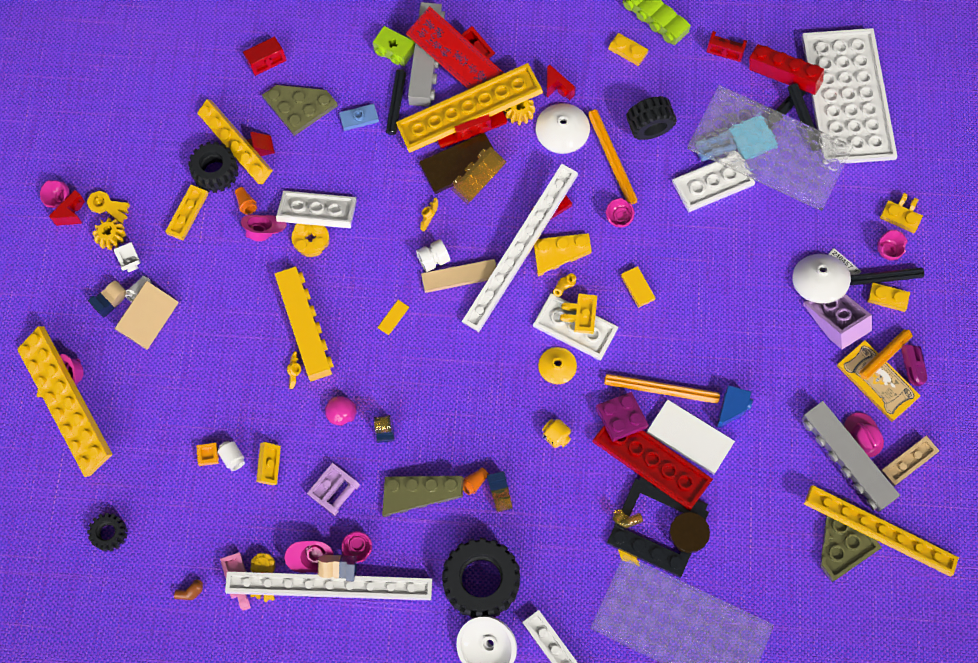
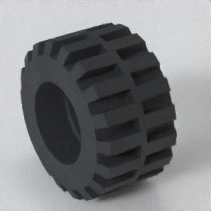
M663 96L644 99L632 106L628 113H626L632 134L638 140L659 137L671 130L677 122L669 99Z
M206 142L207 145L205 146L203 144L199 145L200 148L193 150L194 155L191 154L189 157L191 161H188L189 170L196 185L198 184L199 188H204L207 192L212 190L213 193H217V190L225 191V187L229 189L231 187L230 183H235V177H238V165L229 147L226 148V145L223 143L219 145L218 142H214V144ZM214 162L223 163L222 167L216 172H205L209 164Z

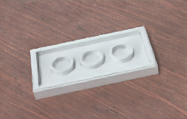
M739 152L672 180L688 213L755 185V181Z
M283 191L276 220L277 222L351 228L357 202L356 197Z
M550 293L533 327L601 361L618 330V326L595 315L593 334L574 332L575 322L562 321L560 316L562 314L576 315V311L563 310L561 308L562 303L570 302Z
M669 400L666 401L647 431L649 435L713 475L735 442Z

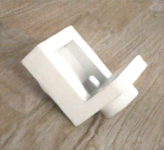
M132 242L114 249L122 271L127 269V272L138 269L137 265L141 261Z

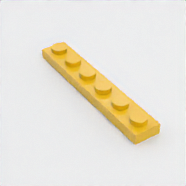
M206 99L197 114L222 143L231 149L235 158L258 184H263L273 170L214 102Z

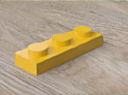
M190 185L165 231L167 235L184 241L208 196L206 190Z

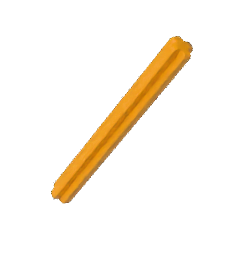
M591 110L588 112L589 119L626 201L632 205L636 204L638 199L598 110Z
M606 374L604 381L606 385L716 404L720 399L719 392L614 374Z

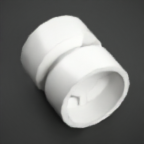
M440 239L431 243L429 248L424 246L416 250L417 257L425 272L436 268V264L441 266L450 261L449 254Z

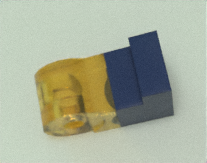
M391 415L386 417L374 416L377 443L395 441L394 424Z
M505 472L487 475V482L496 511L501 512L513 509Z

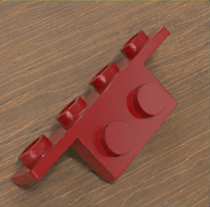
M503 111L493 116L487 114L454 126L455 133L437 140L440 148L450 146L507 124V119Z

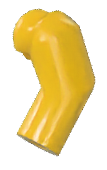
M570 273L566 277L559 279L553 294L561 296L564 290L573 287L576 284V276Z

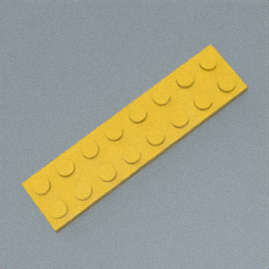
M526 63L397 121L396 124L410 153L455 133L454 126L487 114L493 116L542 94L543 91L529 63Z
M38 326L17 350L84 477L91 476L113 454L45 327Z

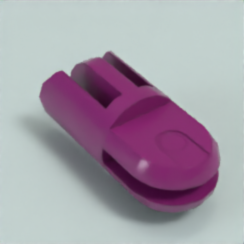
M903 345L901 351L908 379L912 385L921 386L927 381L921 346Z

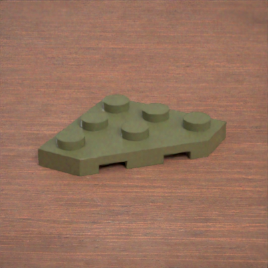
M276 85L262 94L265 102L293 136L338 107L337 102L327 90Z
M826 515L820 567L833 583L882 547L877 540Z

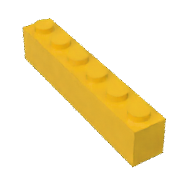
M297 267L274 273L310 382L332 375L330 368L334 366L331 357H326L325 351L328 348L325 339H320L319 334L322 333L319 322L315 323L313 317L317 315L314 306H309L308 300L311 297L308 288H303L302 283H305L303 273H298Z

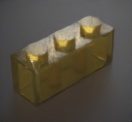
M492 147L488 150L483 149L477 156L479 160L475 164L471 162L465 168L466 174L463 177L459 175L452 182L454 185L452 191L467 205L507 162Z

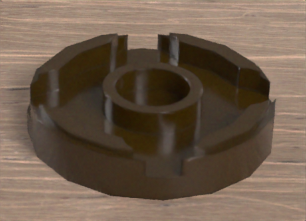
M692 512L682 513L670 525V540L680 551L696 553L703 549L709 541V525L699 514Z

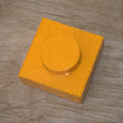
M217 443L196 445L199 466L219 464Z

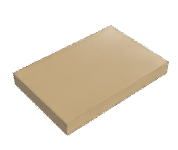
M146 281L114 329L148 350L179 302Z

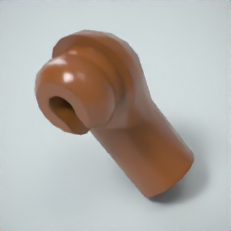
M196 579L186 590L175 589L174 599L194 600L202 592L203 582Z

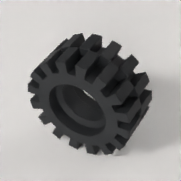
M105 513V515H98L99 518H94V523L89 524L90 530H87V533L90 536H88V539L92 545L105 552L107 550L110 552L114 551V548L119 549V545L125 543L123 539H127V534H125L128 532L125 527L126 524L114 514ZM106 525H112L115 529L114 536L108 540L102 539L100 535L102 528Z

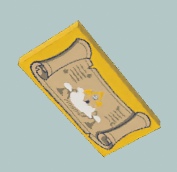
M864 340L840 361L837 367L893 422L921 395L888 362L868 380H863L859 374L860 370L878 354Z

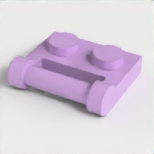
M332 463L308 491L307 495L333 516H336L339 512L338 509L354 489L357 490L360 484ZM346 481L348 486L332 505L328 503L333 494Z

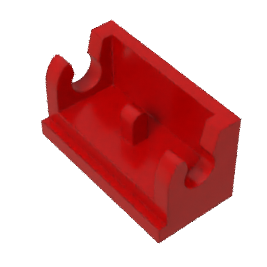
M713 31L706 52L741 62L747 40H744L743 44L715 36L716 31Z
M275 36L243 51L247 63L255 76L287 61L284 51Z

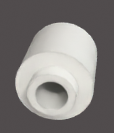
M225 441L219 446L218 454L226 467L230 468L231 471L238 470L245 464L244 456L234 441Z

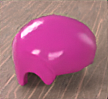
M58 180L46 181L40 190L42 203L51 208H57L70 195L69 187L64 182Z
M623 198L614 199L607 205L606 217L613 226L618 228L626 227L634 219L635 212L632 204Z
M898 230L887 231L878 240L877 248L879 254L890 261L898 260L906 252L907 238Z
M336 396L330 399L325 407L326 418L330 423L338 426L352 422L357 413L354 402L343 396Z
M350 532L342 541V554L345 556H357V563L363 562L372 551V541L364 532Z

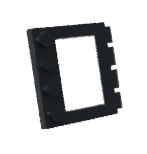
M640 477V480L635 479L607 541V545L681 578L691 553L680 551V554L624 528L640 493L683 513L692 512L699 514L705 520L709 513L706 510L708 503L698 500L690 511L657 487L652 486L653 484L643 477Z

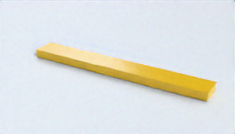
M814 485L809 487L804 505L950 577L954 575L959 557Z

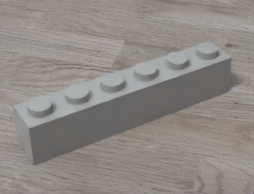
M421 2L419 18L430 6L445 19V11H442V4ZM416 43L408 93L409 105L431 107V100H435L433 84H437L435 69L439 68V63Z
M824 401L804 414L802 418L804 427L815 434L817 443L828 450L830 459L841 466L842 474L853 481L855 490L866 497V503L872 510L880 512L901 496Z

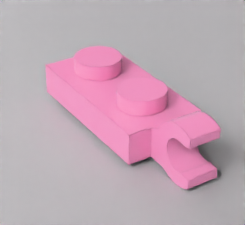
M240 552L220 559L225 578L227 577V572H246ZM230 594L232 599L238 597L240 608L243 611L251 608L246 594Z

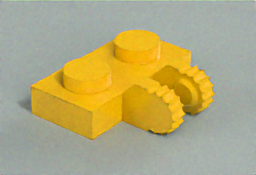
M903 193L898 204L888 200L880 219L914 234L923 215L913 211L919 199L914 198L910 203L909 209L903 207L908 195L906 193Z
M578 294L577 304L562 303L561 308L563 310L576 311V315L562 314L560 319L565 322H575L574 332L593 334L597 295Z

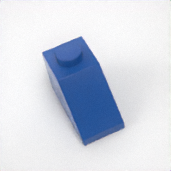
M728 385L717 427L721 428L751 409L753 399L750 398L751 391Z

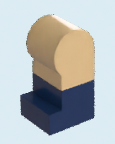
M113 281L96 297L92 296L88 302L105 318L126 298L127 292L117 281Z
M323 555L318 558V575L320 577L344 578L346 581L354 582L357 571V556Z

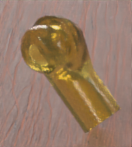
M621 509L613 512L614 522L625 528L643 522L640 513L627 516Z

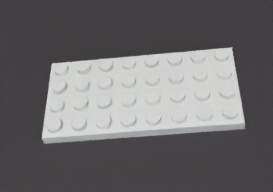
M874 28L803 33L801 38L805 62L824 68L823 83L816 95L811 94L817 133L821 142L820 151L823 165L896 160L897 151Z

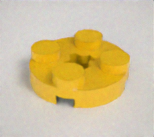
M299 223L295 225L291 238L296 251L306 257L320 255L328 247L330 241L329 233L325 226ZM308 235H313L316 237L312 239V242H309L308 239H306Z

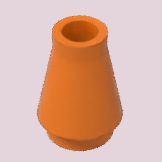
M244 187L237 188L235 195L240 211L245 215L254 213L257 209V202L248 194Z
M481 467L464 477L463 491L467 495L475 494L487 478V475H489L488 472Z

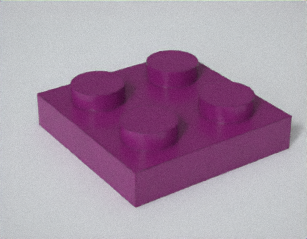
M632 392L596 405V410L612 442L644 430L649 426Z

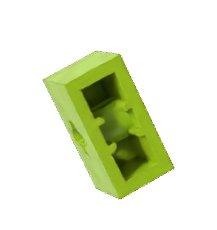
M384 26L374 39L373 47L377 55L386 57L394 64H400L405 67L414 54L415 42Z

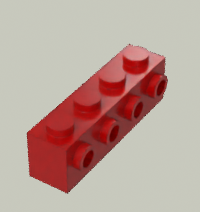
M757 44L749 57V70L787 85L797 83L800 90L816 95L824 80V68L807 63L800 58L791 57L784 52L775 51L768 46Z

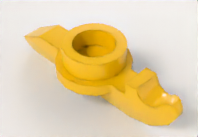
M437 198L430 202V207H425L421 212L423 220L421 221L420 229L422 231L427 229L437 211Z
M296 351L292 353L290 364L287 366L289 389L294 388L296 376L301 372V366L297 363Z

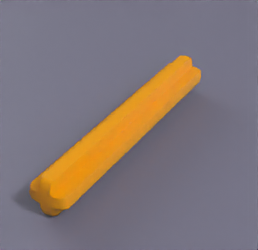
M904 329L860 370L861 378L868 380L912 338L911 331Z

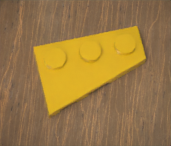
M589 233L538 239L534 244L538 277L551 269L559 268L567 262H573L591 254Z

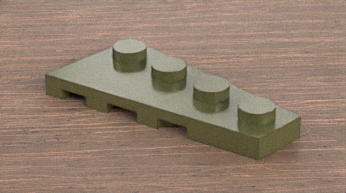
M462 476L385 477L382 516L388 517L391 514L403 513L411 509L427 507L430 504L462 498L464 478Z

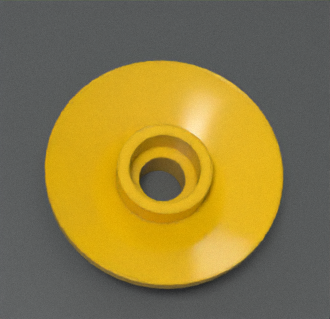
M554 347L546 350L541 355L538 368L541 376L547 382L564 384L574 377L577 362L574 355L567 349ZM560 361L561 365L556 366L554 363Z

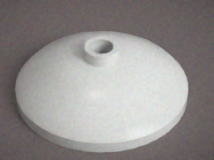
M560 103L551 105L540 113L536 121L535 130L539 142L546 149L559 154H567L580 149L586 143L590 133V124L587 116L581 109L571 104Z
M813 254L797 263L793 271L792 281L794 288L803 298L815 303H831L846 294L850 286L851 276L847 266L838 258L827 254Z
M478 616L469 620L459 631L457 652L462 663H514L517 655V643L514 634L504 622L491 616ZM488 640H492L494 645L489 644Z

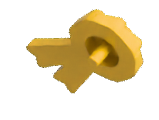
M102 191L90 194L87 204L92 212L101 214L106 211L121 224L128 218L122 212L129 213V203L111 201L109 195Z
M258 553L251 559L250 569L255 573H273L275 571V560L269 553ZM252 594L250 595V597H256L257 599H261L262 596ZM264 595V601H273L275 597L274 595Z

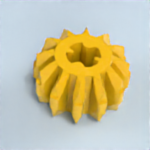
M528 99L504 110L506 118L511 119L512 124L516 121L519 126L521 122L527 124L528 119L532 120L535 113L533 100Z
M107 218L106 222L100 220L101 225H95L96 231H93L94 241L102 249L107 247L108 250H111L113 246L118 248V243H124L123 237L126 236L124 226L119 224L118 220L114 219L112 221L110 218Z

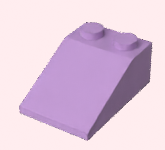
M846 294L831 303H815L809 300L803 302L804 307L827 337L841 349H844L872 331V315Z

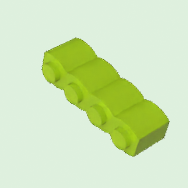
M623 0V5L628 11L636 13L640 21L648 23L651 30L661 34L667 43L676 45L689 33L691 25L683 17L677 15L671 7L664 4L662 0Z

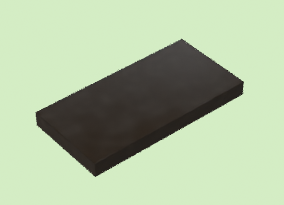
M482 133L420 161L419 165L433 192L437 194L501 165V161L486 134Z

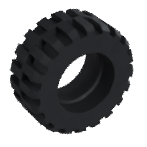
M481 537L480 540H474L473 538L469 539L465 544L462 542L457 545L458 548L450 552L442 572L443 588L451 605L462 615H468L471 618L478 616L496 617L502 611H506L511 603L515 601L520 586V569L513 553H510L504 544L500 545L496 540L488 541L486 538ZM474 561H489L500 572V585L488 597L472 596L463 586V572Z

